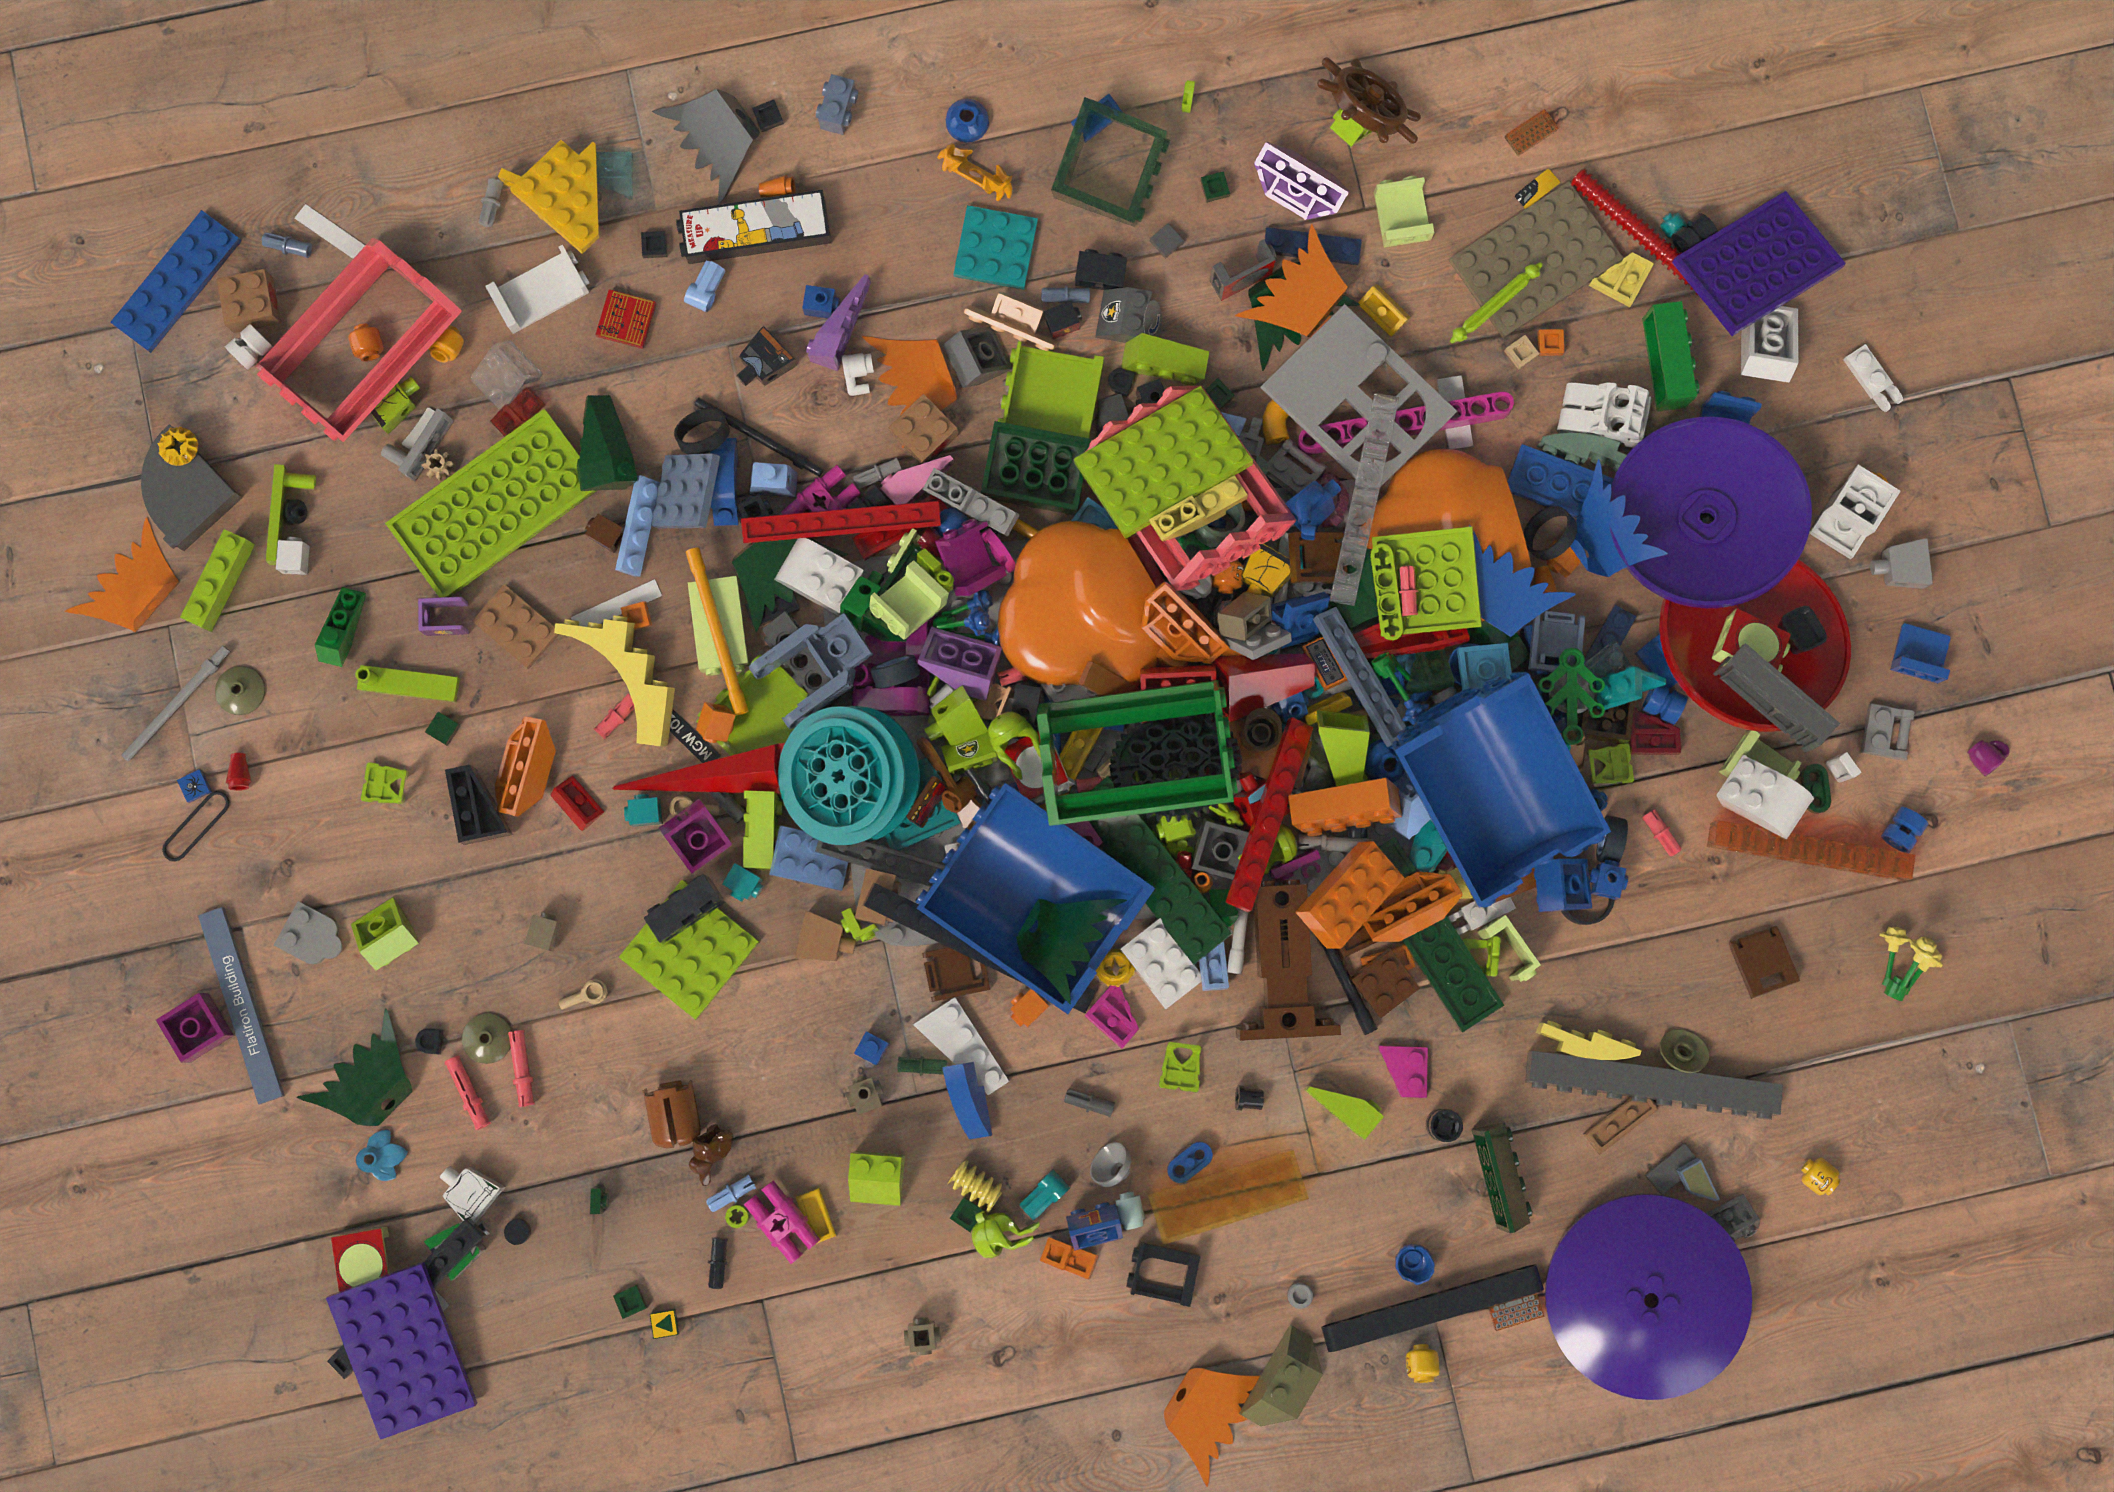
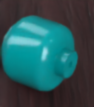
M1670 212L1663 217L1664 221L1660 224L1661 230L1669 238H1672V234L1682 226L1687 227V223L1680 213L1671 214Z

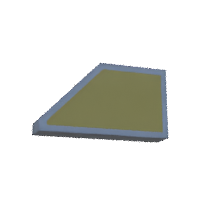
M1696 1158L1676 1169L1687 1192L1714 1201L1720 1200L1701 1159Z

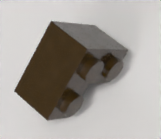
M1635 700L1606 709L1604 715L1599 718L1591 717L1588 710L1578 713L1577 726L1584 731L1585 739L1619 744L1627 743L1631 738ZM1592 710L1595 715L1601 713V711Z

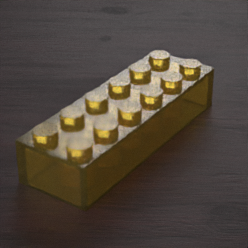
M1293 1149L1147 1194L1163 1245L1309 1199Z

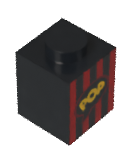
M1071 301L1044 311V320L1053 340L1080 329L1079 321H1082V316L1079 308L1073 307Z

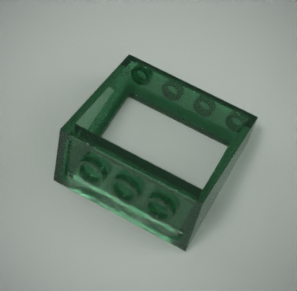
M1084 97L1051 189L1054 199L1135 227L1137 221L1141 222L1145 214L1146 208L1142 206L1145 198L1150 199L1154 188V185H1151L1153 176L1158 177L1162 166V162H1159L1162 153L1166 154L1171 141L1167 139L1168 131ZM1094 115L1155 137L1129 210L1069 186Z

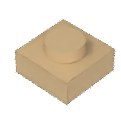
M1526 335L1504 350L1518 370L1540 354Z

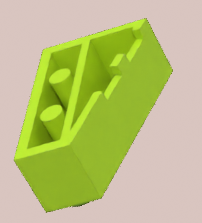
M1141 333L1125 343L1121 368L1136 372V374L1181 381L1184 385L1194 386L1205 379L1209 351Z
M744 791V798H747L746 813H744L746 826L743 844V868L747 870H770L779 828L782 826L778 825V816L783 815V801L779 800V796L775 792Z

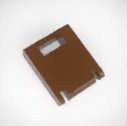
M1301 532L1289 533L1291 583H1346L1347 577H1337L1336 573L1347 572L1346 543L1334 542V539L1345 538V534L1343 532H1315L1314 540H1306L1301 538ZM1299 546H1302L1303 569L1300 567Z
M1777 926L1770 928L1773 937H1771L1768 929L1738 939L1741 946L1740 949L1735 940L1729 942L1730 950L1751 999L1801 981ZM1779 973L1782 980L1781 983L1763 988L1760 979Z
M949 947L922 953L923 958L933 956L934 961L924 963L929 991L940 990L941 994L931 997L932 1002L991 990L985 965L980 963L983 978L973 980L969 957Z

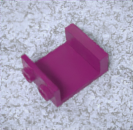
M976 519L963 522V527L959 529H951L944 532V537L935 541L946 571L954 578L953 589L956 596H971L1007 576L1004 566H992L979 530L988 526L987 521H976Z

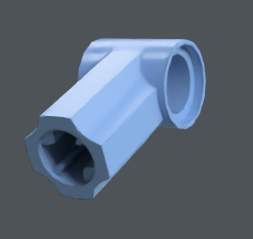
M706 260L695 283H691L688 287L684 302L707 313L714 303L715 291L726 272L725 269L712 261Z

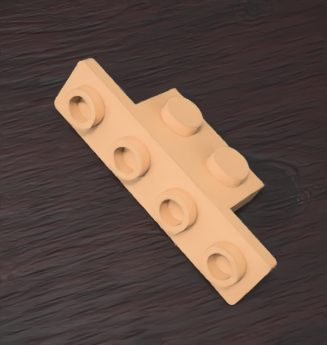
M999 292L991 313L971 305L965 308L964 313L969 315V319L974 322H987L991 324L992 329L999 332H1005V330L1014 334V338L1024 342L1027 340L1035 342L1037 348L1045 351L1053 350L1057 347L1058 341L1036 333L1045 311L1039 307Z

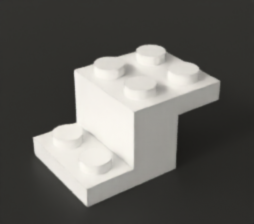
M1858 464L1843 487L1833 493L1809 531V534L1847 558L1852 559L1865 538L1876 531L1900 493V490Z
M1161 918L1120 949L1165 1010L1202 982L1201 973L1164 928Z

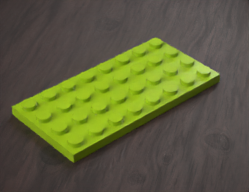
M543 409L385 524L439 598L451 597L597 491H581L577 473V461L580 456L547 411Z

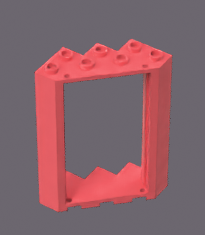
M372 238L257 363L255 367L259 372L256 375L270 387L276 384L281 389L279 394L291 405L297 402L304 408L301 413L316 425L320 422L325 426L326 429L323 432L333 441L339 438L344 442L457 318L462 310L426 277L421 276L380 240ZM390 266L431 299L433 303L327 419L284 381Z
M1199 386L1168 387L1164 390L1163 396L1157 403H1141L1133 409V413L1127 420H1112L1103 426V431L1090 442L1089 448L1086 451ZM1254 459L1252 466L1235 475L1248 494L1246 500L1258 515L1257 520L1247 531L1229 533L1216 549L1199 551L1192 560L1188 558L1175 538L1162 541L1151 524L1137 532L1175 591L1195 588L1200 585L1198 580L1204 579L1210 574L1215 576L1231 567L1229 562H1233L1241 556L1244 559L1260 550L1259 544H1264L1270 539L1273 541L1277 540L1296 522V518Z

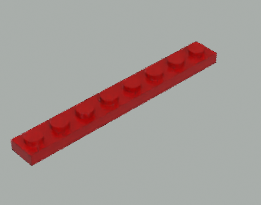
M939 501L741 518L743 543L941 526Z
M1293 717L1287 720L1226 899V903L1246 912L1252 911L1289 802V795L1292 793L1314 728Z

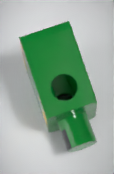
M872 571L867 579L859 576L840 604V615L843 613L847 614L855 628L860 632H863L861 630L863 615L869 608L871 595L874 592L876 594L879 593L881 590L880 586L885 579L882 574L876 571Z

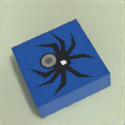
M200 769L177 780L188 803L212 792L203 771Z

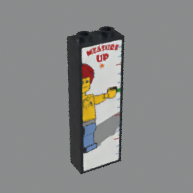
M823 189L680 210V219H676L678 234L683 236V242L679 243L681 256L686 257L688 264L831 243Z

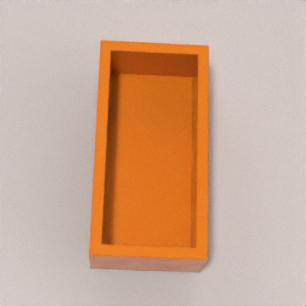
M1387 778L1289 795L1292 825L1308 836L1322 835V831L1327 830L1342 832L1347 830L1346 827L1355 825L1356 828H1365L1371 826L1372 822L1378 821L1382 824L1393 823L1395 818L1402 817L1399 788Z
M1374 841L1358 842L1295 913L1326 948L1341 949L1401 883L1404 877Z

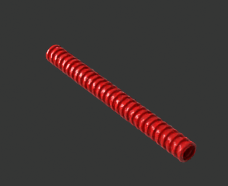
M1586 169L1581 170L1573 178L1571 186H1576L1578 192H1583V197L1587 196V200L1589 202L1593 201L1595 207L1598 205L1600 207L1599 210L1605 212V216L1609 215L1611 221L1615 220L1617 226H1622L1621 230H1626L1628 232L1627 235H1632L1634 241L1638 240L1640 246L1644 245V250H1649L1651 256L1655 255L1657 261L1660 259L1663 266L1667 265V270L1674 271L1672 273L1674 276L1677 274L1679 280L1683 279L1685 285H1690L1672 263L1674 258L1680 255L1676 247L1673 249L1671 243L1665 242L1666 238L1662 239L1660 233L1656 234L1654 228L1650 229L1648 223H1643V218L1639 219L1637 213L1633 214L1631 208H1626L1627 204L1620 203L1621 199H1616L1614 193L1610 194L1608 188L1604 189V185L1597 183L1598 179H1593L1591 173L1588 175Z

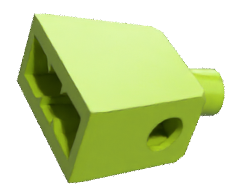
M963 686L957 688L931 709L937 722L924 729L931 742L945 735L951 746L988 732Z

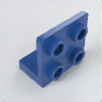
M1717 391V393L1714 392L1702 404L1699 417H1722L1750 424L1751 417L1761 409L1762 403L1755 402L1756 400L1751 397L1737 398L1733 397L1729 392Z
M1906 623L1902 624L1890 670L1937 684L1947 680L1950 670L1943 667L1951 637Z

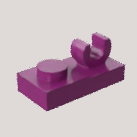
M1309 850L1295 856L1292 861L1286 864L1279 863L1272 866L1269 872L1272 878H1279L1280 881L1294 876L1293 872L1301 867V874L1303 877L1308 878L1307 868L1309 866H1314L1317 873L1321 872L1320 865L1314 862L1321 857L1318 850Z

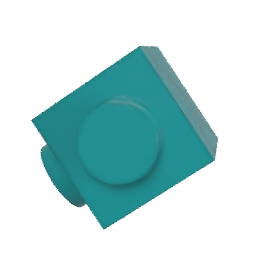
M649 794L634 795L633 800H627L628 806L624 807L625 821H629V825L638 827L663 824L661 799L658 797L649 798Z
M734 863L722 885L732 890L729 895L742 902L744 898L751 901L752 897L757 898L762 891L763 885L761 883L763 879Z

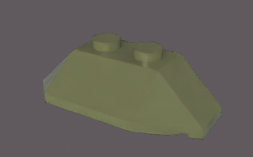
M1292 1325L1288 1327L1239 1412L1240 1415L1261 1427L1298 1419L1323 1376L1311 1336Z

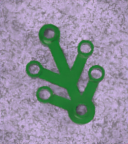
M1577 648L1565 649L1559 657L1560 665L1548 677L1541 679L1538 683L1539 690L1543 693H1548L1554 689V683L1566 673V684L1548 702H1545V705L1550 707V715L1552 716L1554 709L1566 699L1567 727L1562 731V738L1568 745H1576L1583 739V731L1577 726V698L1588 708V713L1591 717L1599 718L1605 713L1604 706L1601 703H1597L1577 683L1578 673L1589 683L1588 688L1592 693H1599L1605 688L1604 681L1601 678H1597L1584 665V655ZM1569 656L1575 658L1576 662L1574 665H1570L1567 662ZM1545 680L1549 681L1551 685L1548 690L1542 687V683ZM1594 681H1598L1601 684L1599 690L1593 688L1592 684ZM1594 706L1600 707L1601 713L1599 715L1593 713L1592 709ZM1569 731L1575 732L1576 737L1574 740H1570L1567 737Z

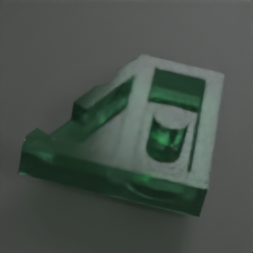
M1444 649L1415 654L1410 679L1406 686L1407 695L1454 687V677Z

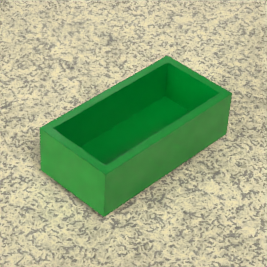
M1682 301L1654 304L1644 315L1642 322L1656 411L1685 409L1699 394V382L1697 379L1695 380L1693 372L1696 368L1694 356H1691L1690 353L1692 337L1686 328L1688 312L1686 308L1683 309Z

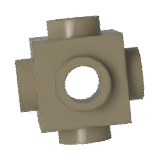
M866 1074L852 1079L853 1085L848 1086L849 1092L846 1093V1097L850 1107L855 1106L858 1115L883 1106L880 1096L884 1095L879 1080L874 1081L873 1077L867 1079ZM863 1089H866L868 1091V1097L866 1099L861 1096V1091Z
M928 1317L914 1318L913 1323H909L908 1330H904L905 1346L910 1347V1353L916 1352L918 1356L932 1354V1350L937 1348V1342H941L940 1327H935V1322L929 1321ZM921 1330L928 1333L926 1339L919 1338L918 1333Z

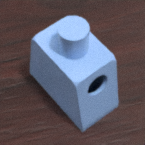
M755 462L751 470L749 494L796 498L798 473L786 464Z

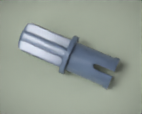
M266 232L262 236V245L264 247L282 251L285 255L291 253L305 258H309L311 255V243L292 239L289 235L283 237Z
M1065 285V288H1042L1041 299L1043 302L1066 303L1071 301L1072 303H1089L1090 290L1089 288H1068L1067 285Z

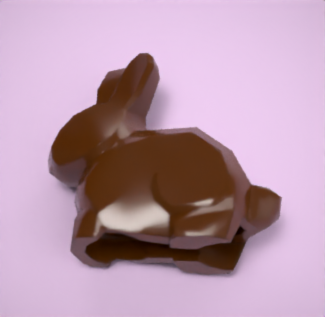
M717 1124L711 1125L707 1128L706 1133L692 1140L694 1156L689 1161V1167L695 1174L699 1175L702 1186H707L711 1182L710 1169L713 1163L725 1158L731 1150L733 1133L730 1130L720 1129Z

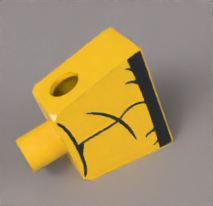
M1259 544L1261 549L1250 555L1243 573V581L1250 585L1246 592L1258 595L1264 593L1270 598H1274L1291 578L1290 559L1265 544Z

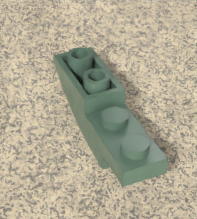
M1585 433L1544 436L1537 445V447L1542 449V452L1553 456H1561L1566 461L1576 465H1583L1587 458H1591V461L1597 464L1599 459L1601 466L1605 464L1611 466L1615 472H1617L1627 456L1617 451L1620 445L1619 441Z

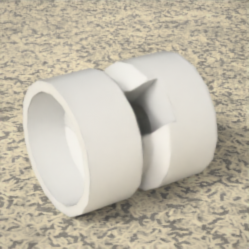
M251 324L240 332L241 337L239 339L234 338L225 346L247 370L258 361V355L264 356L273 347Z

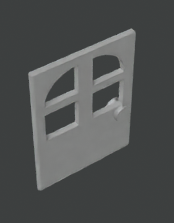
M1345 304L1260 387L1372 496L1457 413L1454 407ZM1385 361L1408 385L1382 410L1359 386ZM1417 392L1424 402L1426 416L1421 432L1413 440L1390 417ZM1346 400L1369 423L1342 449L1319 425ZM1376 430L1400 452L1392 460L1381 464H1365L1351 457Z

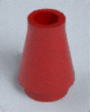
M232 753L226 778L228 788L234 791L247 790L252 781L246 761V754Z

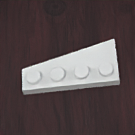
M955 997L913 1024L955 1065L974 1062L978 1086H984L987 1095H990L1009 1082Z

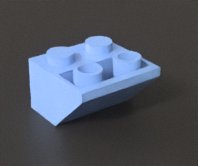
M1404 772L1403 776L1393 783L1399 788L1402 817L1395 818V822L1387 823L1386 825L1410 839L1430 820V817L1406 772Z

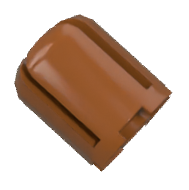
M681 1080L662 1083L657 1087L658 1090L649 1093L647 1088L644 1089L643 1095L651 1137L656 1146L666 1149L674 1148L678 1141L681 1147L692 1143L693 1138L700 1136L701 1126L692 1080L689 1081L688 1085H682Z

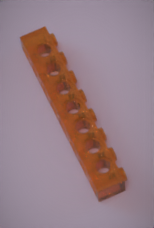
M1720 820L1710 823L1707 847L1897 881L1912 880L1916 856L1914 854L1791 833L1785 839L1765 828Z

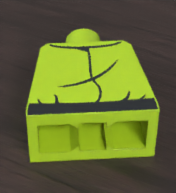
M412 376L401 384L398 382L371 411L375 420L387 434L392 432L416 407L409 396L419 390L420 387Z

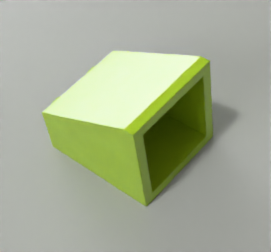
M1317 710L1318 731L1336 786L1363 782L1370 734L1367 716Z
M863 1151L850 1153L848 1175L850 1202L901 1206L905 1155Z

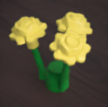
M1888 927L1886 932L1879 934L1889 943V959L1886 975L1882 982V985L1886 986L1884 993L1889 997L1903 1001L1905 995H1908L1911 987L1923 971L1926 972L1929 967L1941 968L1943 966L1940 962L1942 955L1936 949L1937 945L1932 939L1922 936L1917 940H1913L1906 936V930L1899 927ZM1910 942V947L1915 951L1912 965L1904 978L1895 975L1891 979L1895 953L1898 952L1899 945Z

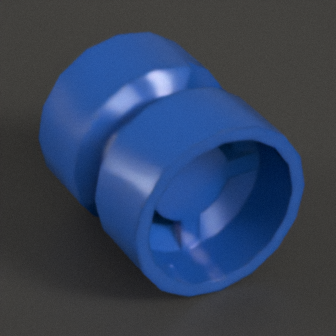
M1663 685L1648 691L1641 709L1651 715L1660 713L1662 720L1674 725L1686 706L1688 696L1676 690L1669 693V688Z
M1900 807L1893 817L1894 824H1888L1881 838L1898 851L1908 854L1917 843L1916 836H1921L1929 823L1917 812L1906 807Z

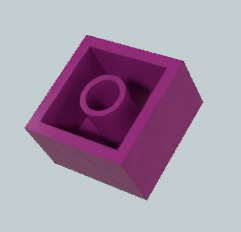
M700 799L659 827L663 836L691 874L733 845Z
M198 993L156 1019L181 1063L193 1062L234 1036L209 993Z

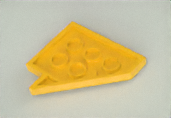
M560 140L510 187V190L583 254L599 238L596 144L592 142L578 155L566 143Z

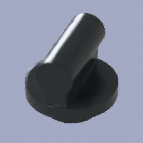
M286 499L283 524H300L306 520L308 511L303 501Z

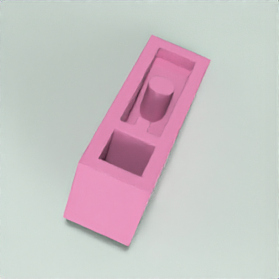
M949 455L898 471L894 476L890 474L881 483V493L892 505L914 503L926 492L923 490V487L933 469L936 468L946 473L954 465V459Z

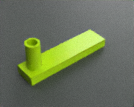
M274 464L266 562L269 565H276L278 540L282 538L286 487L315 489L316 475L288 473L285 465Z
M360 665V668L355 673L358 680L357 690L455 703L457 701L460 681L458 677Z

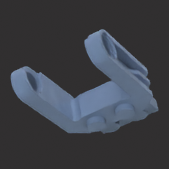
M845 613L825 627L810 624L803 625L749 666L756 679L763 678L808 646V649L826 676L830 677L831 680L798 703V707L787 714L785 718L782 717L789 729L795 728L806 717L822 710L853 688L856 673L855 667L873 655Z

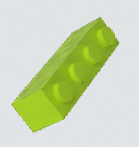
M224 529L180 618L212 632L255 544Z

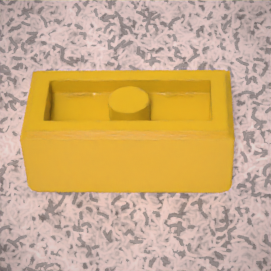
M1378 284L1373 285L1358 302L1359 306L1391 337L1411 318Z

